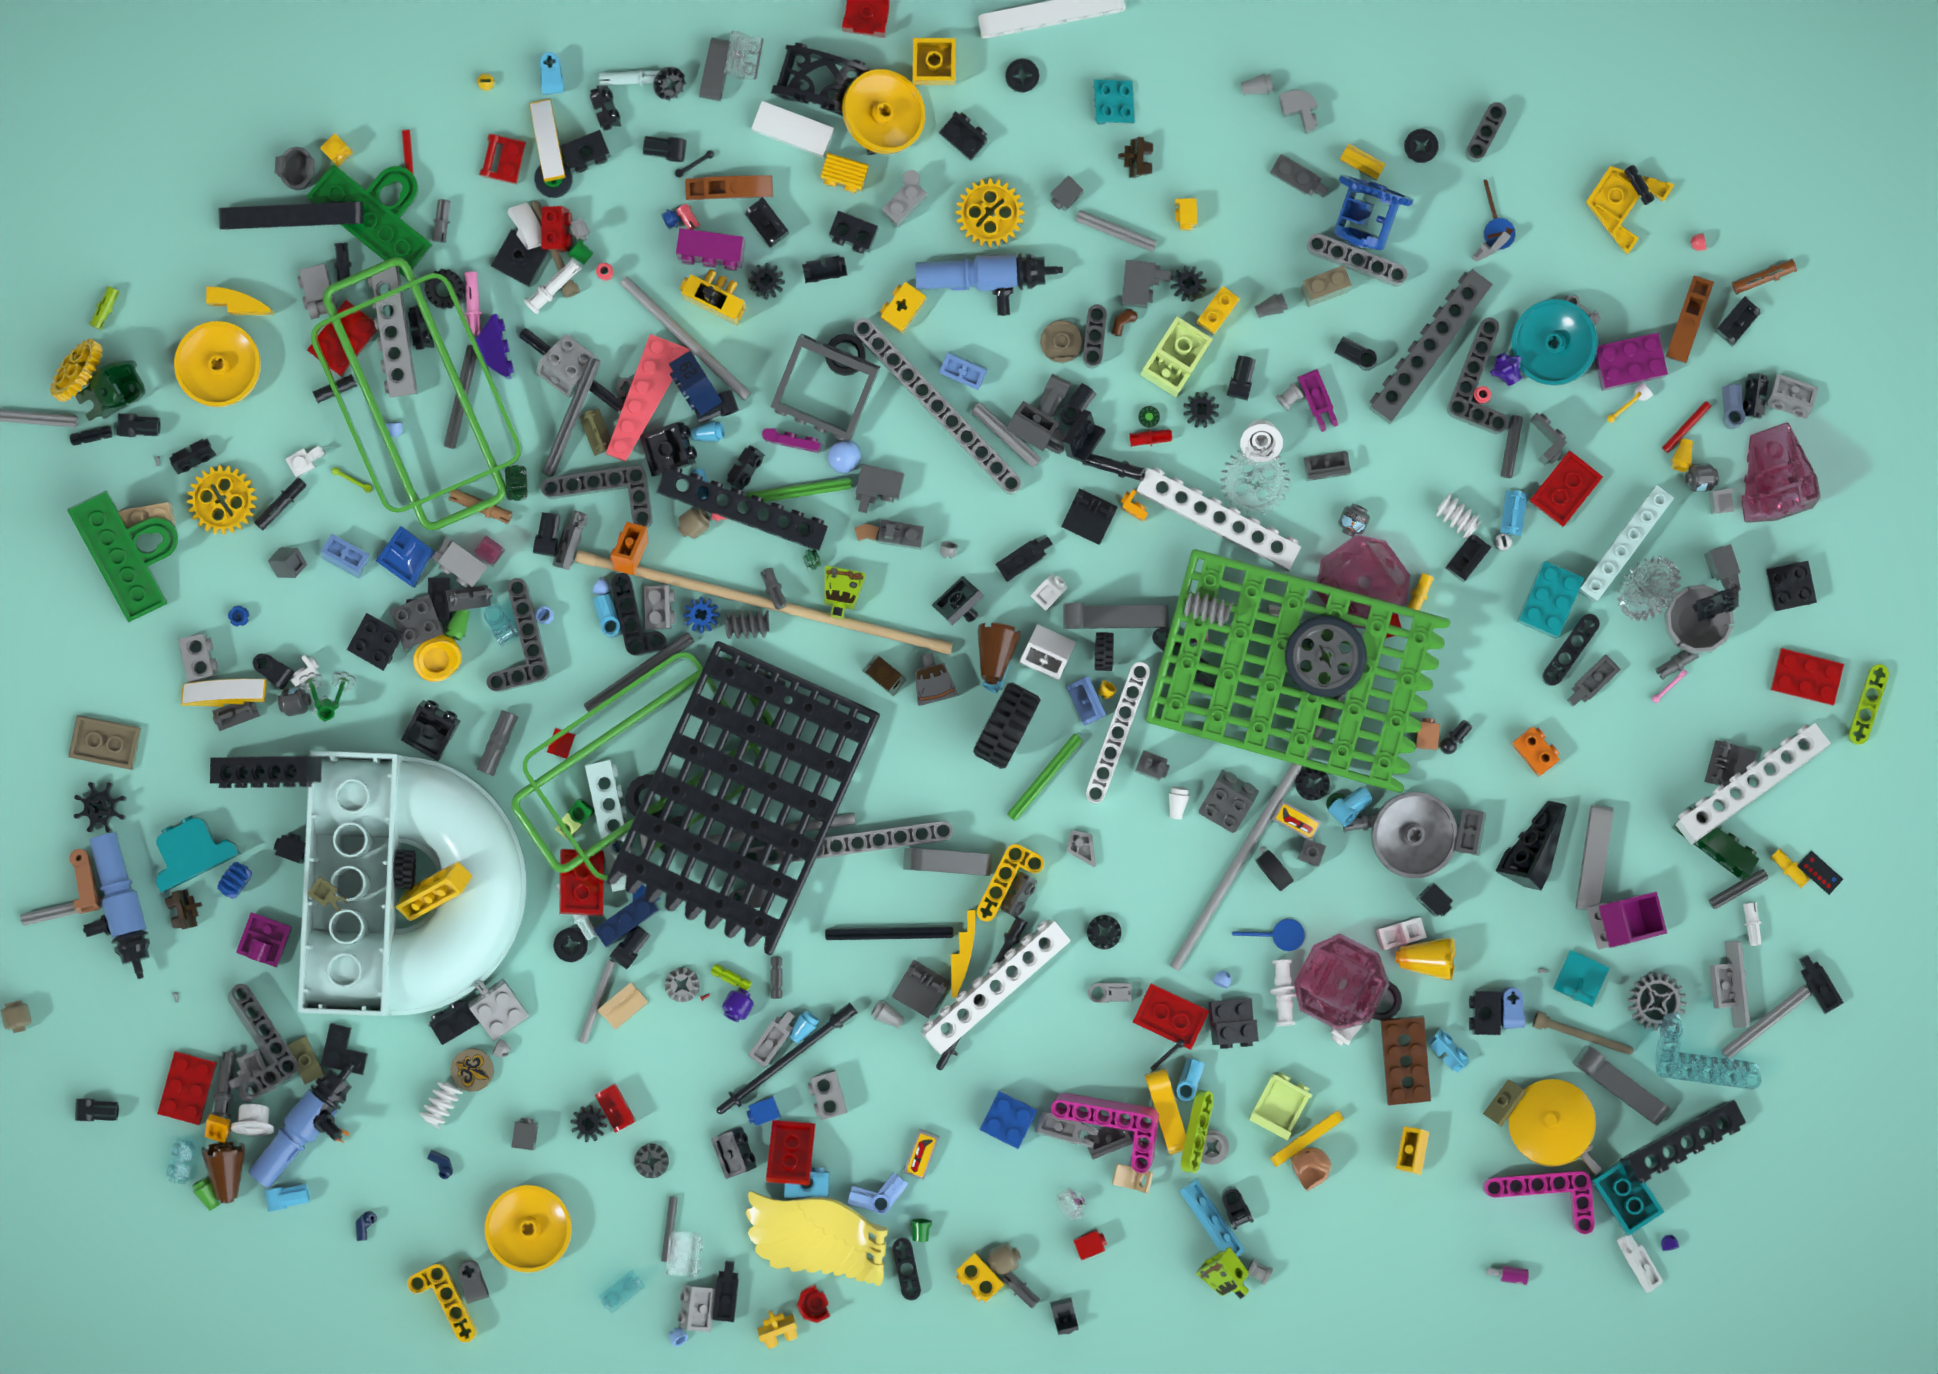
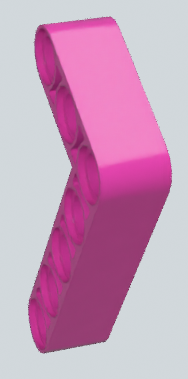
M1061 1093L1055 1098L1051 1106V1112L1057 1118L1135 1131L1131 1160L1132 1168L1138 1173H1145L1150 1169L1155 1156L1159 1115L1154 1108L1069 1093ZM1058 1103H1064L1067 1108H1061ZM1079 1107L1087 1108L1088 1112L1081 1111ZM1100 1110H1106L1109 1116L1103 1115ZM1121 1114H1128L1131 1119H1125ZM1143 1117H1148L1152 1123L1145 1122ZM1141 1137L1147 1138L1150 1143H1144ZM1138 1158H1145L1147 1163L1140 1162Z
M1583 1171L1490 1177L1483 1183L1485 1194L1493 1198L1570 1192L1574 1229L1585 1235L1590 1234L1594 1229L1591 1178ZM1578 1175L1585 1177V1183L1581 1187L1575 1184V1178ZM1558 1176L1564 1180L1561 1188H1555L1553 1185V1180ZM1535 1178H1540L1542 1181V1187L1539 1190H1534L1531 1186ZM1513 1180H1518L1521 1184L1520 1189L1516 1192L1510 1189V1183ZM1493 1181L1499 1184V1190L1496 1193H1490L1488 1190V1185ZM1582 1196L1585 1197L1587 1205L1584 1208H1578L1576 1204L1577 1199ZM1583 1218L1589 1221V1226L1586 1230H1580L1578 1226L1579 1221Z

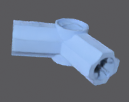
M893 1173L878 1193L852 1185L847 1204L874 1211L878 1214L886 1213L907 1187L908 1183L899 1175ZM877 1198H884L887 1201L885 1209L880 1210L876 1208L875 1200Z

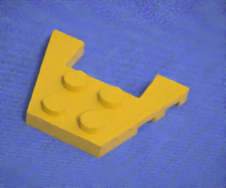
M1610 166L1585 203L1623 252L1628 255L1639 237L1622 227L1621 224L1641 195L1638 196L1630 182L1631 179L1627 178L1624 170ZM1642 176L1649 188L1648 191L1662 202H1664L1675 186L1669 182L1666 183L1655 178Z

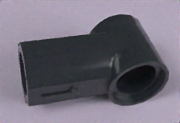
M645 136L643 155L661 157L673 162H684L687 140L676 137L664 139Z
M1342 337L1334 352L1335 354L1358 365L1359 368L1365 371H1370L1376 366L1377 355L1372 349H1366L1350 339ZM1364 355H1370L1373 358V362L1366 365L1362 363L1361 358Z
M1238 355L1227 396L1245 401L1248 400L1252 385L1251 378L1256 363L1255 359Z
M1081 383L1069 401L1062 407L1060 413L1061 421L1066 425H1074L1082 411L1088 407L1097 393L1089 386ZM1068 409L1074 410L1076 417L1068 419L1065 417L1064 412Z
M732 390L719 393L718 395L722 403L703 415H700L697 409H694L699 423L739 411Z
M118 414L117 436H159L161 429L159 417Z
M542 512L538 535L535 537L533 546L534 554L555 557L558 545L557 533L560 515Z
M637 925L628 933L624 941H621L609 957L627 970L651 935Z
M76 1099L75 1121L118 1120L119 1102Z

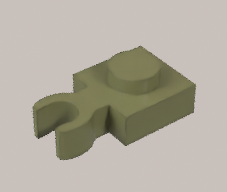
M321 876L318 877L307 895L324 907L330 902L337 911H342V909L337 907L338 900H342L345 903L348 902L344 897L336 896L335 893L338 888Z

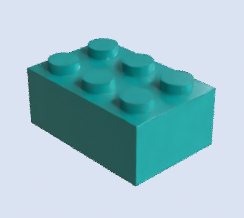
M1542 562L1517 622L1557 639L1561 634L1584 578L1549 562Z
M1620 1160L1591 1178V1183L1625 1235H1631L1665 1213L1646 1182L1640 1184L1639 1181H1630Z

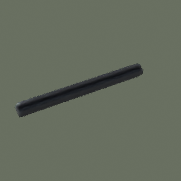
M524 328L519 334L523 341L543 356L552 348L527 328ZM593 380L589 391L615 411H620L624 402Z
M953 927L845 928L825 930L826 940L953 938L954 936Z

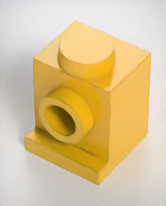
M335 133L320 147L323 153L337 167L353 153Z
M1197 198L1175 199L1174 206H1179V209H1175V222H1179L1180 231L1193 230V227H1197Z

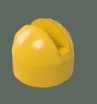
M483 73L478 77L477 84L481 90L489 91L494 87L495 81L492 75ZM481 79H491V83H490V82H480V80H481Z
M1103 680L1098 687V695H1103V699L1111 698L1117 691L1116 687L1106 680Z

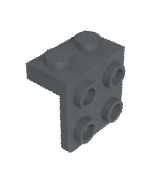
M1536 412L1530 421L1553 444L1538 460L1544 466L1548 462L1552 465L1563 454L1561 449L1567 444L1565 441L1566 436L1559 429L1554 430L1549 425L1551 421L1543 413L1539 415Z
M1222 769L1199 808V814L1234 833L1254 803L1259 790L1252 784L1238 779L1233 773Z

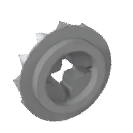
M677 968L668 974L665 980V990L671 999L677 1002H687L697 995L699 979L692 970ZM688 977L686 986L690 991L681 989L676 993L678 984L674 979L683 981Z
M1207 1130V1142L1213 1143L1217 1139L1219 1140L1215 1146L1219 1154L1210 1151L1205 1155L1208 1148L1205 1143L1201 1158L1203 1163L1214 1165L1226 1158L1229 1152V1143L1221 1132Z

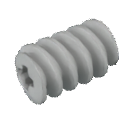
M1191 590L1185 607V616L1188 617L1193 612V618L1197 619L1201 614L1203 622L1209 617L1210 624L1213 625L1218 620V626L1221 627L1228 621L1233 602H1230L1226 607L1224 599L1217 604L1215 596L1211 601H1208V594L1200 599V592L1198 591L1192 596Z

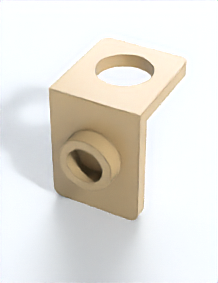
M1116 1164L1112 1184L1148 1193L1153 1172L1138 1173L1131 1166ZM1146 1176V1183L1142 1187V1179Z

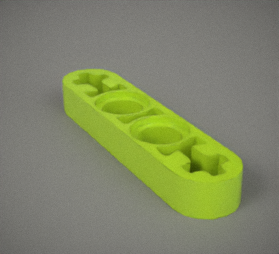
M1882 664L1874 665L1868 671L1848 732L1849 741L1854 745L1864 744L1870 736L1889 678V671ZM1880 668L1884 677H1880L1877 684H1881V687L1869 685L1870 681L1875 682L1876 679L1873 671H1877ZM1870 688L1875 689L1878 694L1874 701L1866 697V692ZM1862 709L1870 711L1871 717L1868 721H1863L1860 718L1859 713ZM1856 722L1868 725L1867 728L1862 727L1861 734L1864 735V738L1856 741V736L1853 735L1860 728V725H1856Z
M1199 1090L1195 1094L1181 1157V1169L1184 1172L1196 1173L1199 1170L1214 1102L1211 1091Z

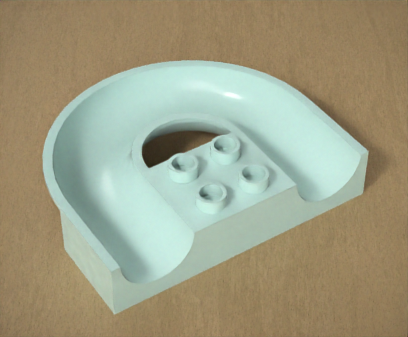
M310 751V756L322 757L321 783H312V787H308L298 1013L373 1016L411 1015L444 1007L472 992L476 988L474 984L476 982L479 984V980L484 982L507 955L520 928L525 909L527 878L524 856L519 839L505 812L479 784L457 770L438 762L422 758L405 757L398 754ZM399 843H407L424 851L431 858L438 872L457 861L472 875V878L461 894L434 908L421 922L411 927L396 929L395 906L397 905V889L394 887V861L396 850H399ZM319 876L338 888L335 893L336 896L347 899V903L342 900L337 901V907L342 909V911L335 910L330 902L324 907L307 895Z

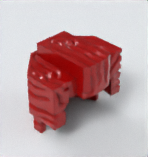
M815 1284L801 1291L797 1308L803 1319L819 1323L830 1317L826 1307L829 1305V1301L823 1291L819 1293Z

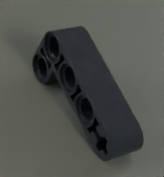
M624 573L616 574L612 579V588L626 650L633 656H643L663 650L667 646V639L661 632L643 633L631 578ZM620 578L628 581L624 587L627 593L630 591L631 594H623L621 587L617 586ZM624 599L632 600V607L629 610H623L621 607ZM629 620L637 622V627L633 631L626 629V622ZM655 636H660L663 639L662 645L659 647H653L651 644V640ZM636 640L640 641L642 644L641 649L638 652L631 651V643Z

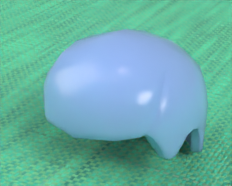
M850 440L838 441L830 448L828 460L830 466L836 472L849 473L856 469L862 455L859 446L855 442Z

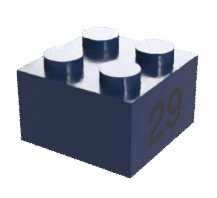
M691 351L669 363L673 371L670 373V376L675 384L680 383L677 387L684 398L689 397L686 401L692 410L697 409L699 414L703 415L722 403V400Z

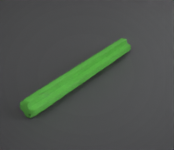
M847 477L749 492L747 497L751 498V495L763 498V502L848 490L852 489L853 486L852 479Z
M1073 734L1009 810L1007 815L1012 820L1016 821L1081 744V737L1077 734Z

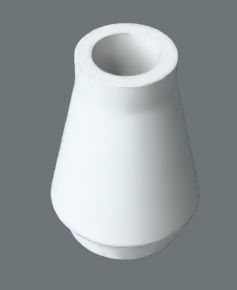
M1171 787V792H1169L1170 818L1182 819L1190 797L1188 789Z

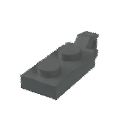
M1280 154L1270 171L1271 175L1306 195L1312 196L1315 192L1324 197L1329 189L1320 183L1321 178L1282 154Z
M573 510L569 524L564 527L552 564L553 566L566 570L570 569L575 559L574 554L577 545L581 541L583 526L587 522V514Z
M1605 654L1574 684L1575 686L1572 690L1575 693L1567 701L1573 707L1581 699L1584 702L1590 700L1621 669Z

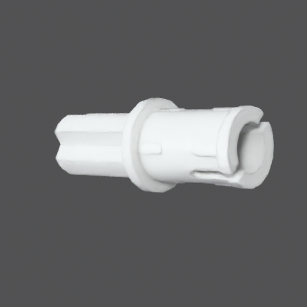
M1757 902L1743 904L1746 921L1744 926H1747L1750 945H1761L1759 924L1762 923L1759 921Z

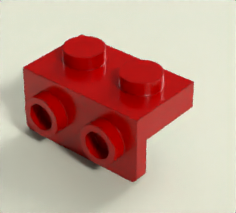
M563 206L541 208V248L543 250H557L561 253L570 252V246H572V235L570 233L572 214L569 209Z

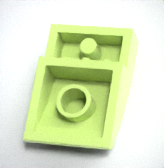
M1176 317L1140 375L1174 397H1177L1213 339L1181 318Z

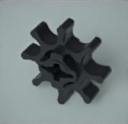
M89 782L88 786L91 789L89 797L74 796L75 800H80L84 804V810L81 813L74 814V818L80 819L83 816H87L90 819V825L86 829L87 832L92 833L94 826L101 822L105 826V831L111 833L113 830L109 825V821L112 817L117 816L121 820L126 819L125 815L119 814L116 811V805L121 801H126L127 798L125 796H120L117 799L112 798L110 790L114 784L111 782L106 784V789L103 792H98L95 789V783ZM92 803H94V804H101V803H102V806H103L105 809H107L108 812H107V811H99V812H98V808H96V806H93Z

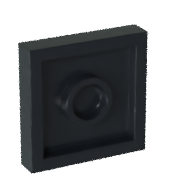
M511 229L491 267L529 287L550 250H543L541 246L527 250L517 236V231Z
M962 576L932 606L952 625L962 616H964L967 622H972L978 616V612L972 607L984 595Z

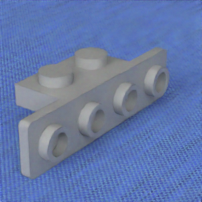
M1741 941L1725 942L1727 964L1709 965L1714 1008L1732 1007L1734 1028L1750 1027Z

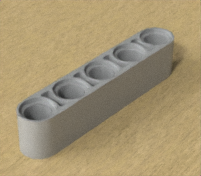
M1322 234L1312 235L1307 242V250L1313 256L1339 266L1344 265L1347 269L1391 286H1401L1407 278L1408 273L1404 266ZM1319 240L1322 242L1323 247L1315 250L1311 242ZM1336 247L1340 248L1343 255L1338 258L1334 257L1331 250ZM1359 255L1363 263L1355 265L1352 263L1351 257ZM1373 263L1381 264L1382 272L1375 273L1371 265ZM1393 271H1400L1403 278L1399 281L1394 280L1391 275Z
M1591 804L1576 909L1587 910L1588 907L1600 904L1613 819V807Z

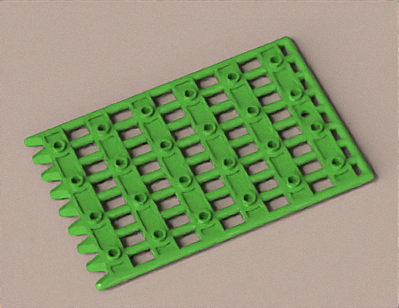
M1193 549L1164 649L1146 721L1164 728L1402 793L1404 785L1393 778L1392 774H1406L1410 770V765L1398 757V753H1412L1416 748L1415 743L1405 737L1404 733L1418 732L1422 727L1421 722L1409 715V713L1422 712L1427 708V702L1416 695L1415 692L1429 691L1433 687L1432 680L1423 675L1421 670H1435L1438 668V659L1427 653V650L1444 647V639L1434 633L1433 629L1447 628L1451 622L1448 618ZM1198 559L1204 560L1201 573L1195 571ZM1225 566L1245 571L1243 584L1222 579ZM1267 578L1288 583L1285 595L1265 591L1264 587ZM1192 580L1198 581L1196 592L1192 593V596L1199 591L1200 599L1208 594V601H1211L1214 596L1217 598L1220 587L1240 592L1237 605L1233 604L1231 608V613H1235L1231 626L1223 624L1219 627L1216 621L1212 625L1210 624L1209 617L1203 622L1201 614L1197 619H1194L1193 612L1188 617L1185 616L1184 609L1190 594ZM1309 589L1328 594L1327 606L1323 607L1306 602ZM1261 598L1282 604L1279 617L1258 611ZM1350 601L1372 606L1368 619L1347 613ZM1303 610L1323 616L1339 617L1349 623L1366 627L1363 635L1367 651L1365 671L1356 685L1348 690L1345 702L1329 697L1314 696L1303 690L1283 685L1286 672L1288 673L1285 665L1286 644L1291 633L1302 624L1300 620ZM1392 613L1412 617L1411 629L1407 630L1389 625ZM1255 620L1275 624L1276 628L1273 637L1252 632ZM1181 621L1187 622L1184 635L1178 634ZM1208 628L1229 634L1226 646L1205 641ZM1324 629L1321 632L1322 639L1325 641L1332 640L1334 636L1332 630ZM1386 634L1407 638L1405 650L1401 651L1383 646ZM1191 638L1197 640L1196 646L1190 645L1189 640ZM1250 640L1270 645L1268 657L1265 658L1247 653ZM1348 641L1341 642L1347 645H1351ZM1175 642L1182 643L1178 656L1172 654ZM1320 645L1322 649L1321 661L1326 660L1330 668H1332L1329 660L1332 654L1326 653ZM1302 646L1304 650L1312 649L1310 647ZM1202 650L1222 654L1220 667L1199 662ZM1381 654L1401 659L1399 672L1378 667ZM1244 661L1265 666L1262 679L1242 674ZM1345 662L1339 664L1350 668V666ZM1170 663L1176 664L1173 676L1167 675ZM1312 663L1310 664L1309 670L1305 668H1301V670L1304 672L1311 671L1313 667ZM1197 670L1217 675L1215 687L1212 688L1194 683ZM1321 672L1318 675L1320 683L1327 684L1330 682L1331 677L1327 672ZM1375 675L1396 680L1393 693L1373 688L1372 684ZM1238 682L1259 687L1256 699L1235 694ZM1164 683L1170 684L1167 697L1161 696ZM1191 691L1212 696L1209 708L1188 703ZM1280 693L1300 698L1298 711L1277 706ZM1369 695L1390 701L1387 714L1366 708ZM1233 702L1252 707L1251 719L1247 720L1230 715ZM1158 704L1165 705L1161 718L1155 716ZM1325 705L1343 710L1340 722L1320 718L1321 706ZM1185 712L1205 716L1203 729L1182 724ZM1274 714L1295 719L1292 732L1271 726ZM1363 717L1383 721L1382 733L1378 734L1360 729ZM1227 723L1248 728L1245 740L1225 736ZM1316 725L1337 731L1334 743L1313 738ZM1273 735L1289 740L1287 751L1282 752L1265 747L1268 736ZM1360 737L1378 742L1376 754L1373 755L1355 750L1357 738ZM1310 746L1330 751L1328 764L1307 759ZM1352 758L1373 763L1370 776L1350 771L1349 767Z

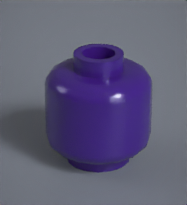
M744 989L730 991L722 1004L724 1016L734 1022L745 1020L754 1005L753 1000L750 998L751 994Z

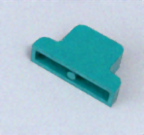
M192 815L180 821L181 825L175 828L173 825L161 830L162 834L156 840L157 847L167 865L166 869L158 872L156 884L160 892L165 893L241 855L238 846L233 842H229L228 839L217 843L207 822L203 819L193 818Z

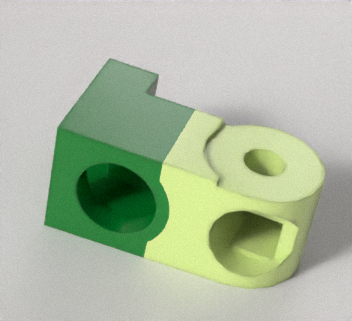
M580 798L566 813L562 822L573 836L589 817L593 815L595 810ZM557 825L555 830L568 840L562 829Z

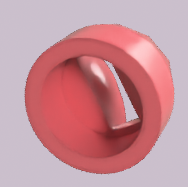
M1704 233L1696 234L1691 238V247L1694 250H1707Z

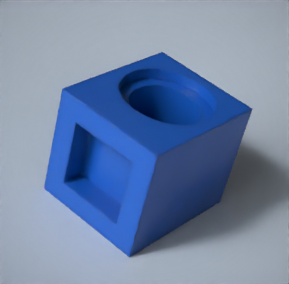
M774 1096L749 1105L750 1110L746 1111L750 1123L754 1122L755 1126L781 1117Z

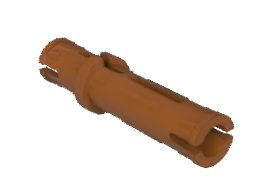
M1790 259L1778 265H1769L1768 269L1732 282L1733 290L1737 295L1772 280L1776 282L1780 280V277L1797 271L1793 259ZM1783 269V271L1767 276V274ZM1762 277V279L1746 285L1747 282Z

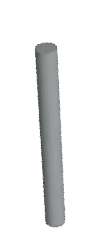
M607 960L578 1042L586 1044L615 962Z

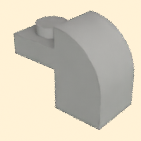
M1303 90L1280 93L1278 98L1283 118L1300 114L1305 134L1313 133L1315 126L1318 125L1315 113L1311 114V111L1317 110L1318 107L1315 98Z

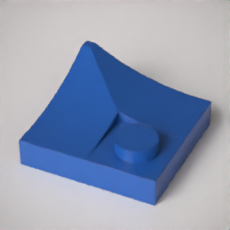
M400 526L376 561L405 583L415 588L422 571L435 551L407 529Z

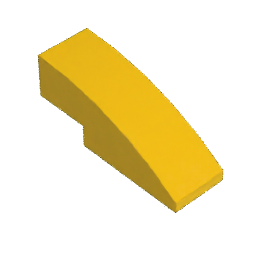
M206 286V304L209 306H227V312L230 315H273L271 308L249 295L231 289Z

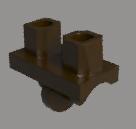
M1137 137V139L1130 140V146H1125L1124 153L1118 154V159L1124 160V167L1129 168V178L1152 174V163L1143 162V155L1152 154L1153 143L1144 141V137Z
M188 889L171 892L172 895L165 899L168 909L176 908L178 916L171 918L172 927L174 929L182 928L183 930L198 926L196 917L199 916L197 908L203 906L202 902L195 903L193 895L189 896Z

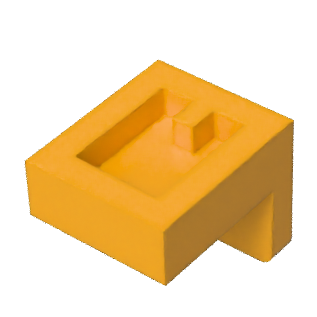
M1133 489L1131 493L1127 491L1121 500V503L1124 504L1122 510L1144 522L1148 516V513L1145 511L1147 508L1138 502H1135V504L1131 503L1137 493L1136 490Z
M209 1114L204 1137L225 1143L231 1132L230 1120Z

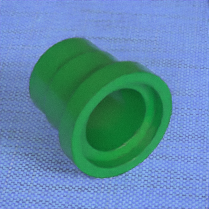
M580 239L567 256L573 257L585 265L594 252L584 245V241Z
M929 1219L910 1220L913 1234L912 1240L916 1242L929 1241L932 1221Z

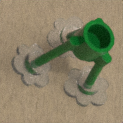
M345 671L341 673L335 672L332 675V684L338 687L335 700L328 699L327 696H322L321 699L318 698L316 688L321 687L322 675H315L314 672H310L308 675H303L299 678L300 689L312 692L314 698L312 713L318 715V718L324 722L334 717L335 709L339 708L342 692L354 688L355 677L348 675Z

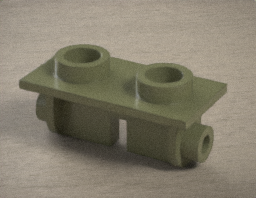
M599 408L593 411L588 410L579 418L594 456L607 451L611 438Z

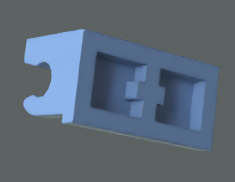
M949 351L939 373L978 390L982 385L988 368Z
M333 534L330 535L321 550L322 559L357 578H360L364 565L368 563V553Z
M1088 676L1066 687L1084 726L1106 716Z

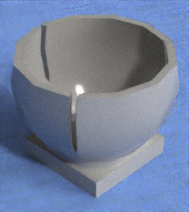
M1693 585L1684 587L1671 597L1664 613L1667 634L1680 650L1683 649L1692 654L1710 653L1727 642L1734 625H1730L1734 624L1733 611L1729 613L1723 612L1711 620L1698 622L1697 612L1694 611L1692 604L1696 603V600L1707 598L1709 595L1712 596L1720 591L1706 585Z

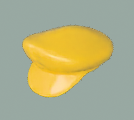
M439 635L421 643L413 656V666L422 679L430 682H439L447 679L459 668L462 661L460 647L454 639L446 635Z

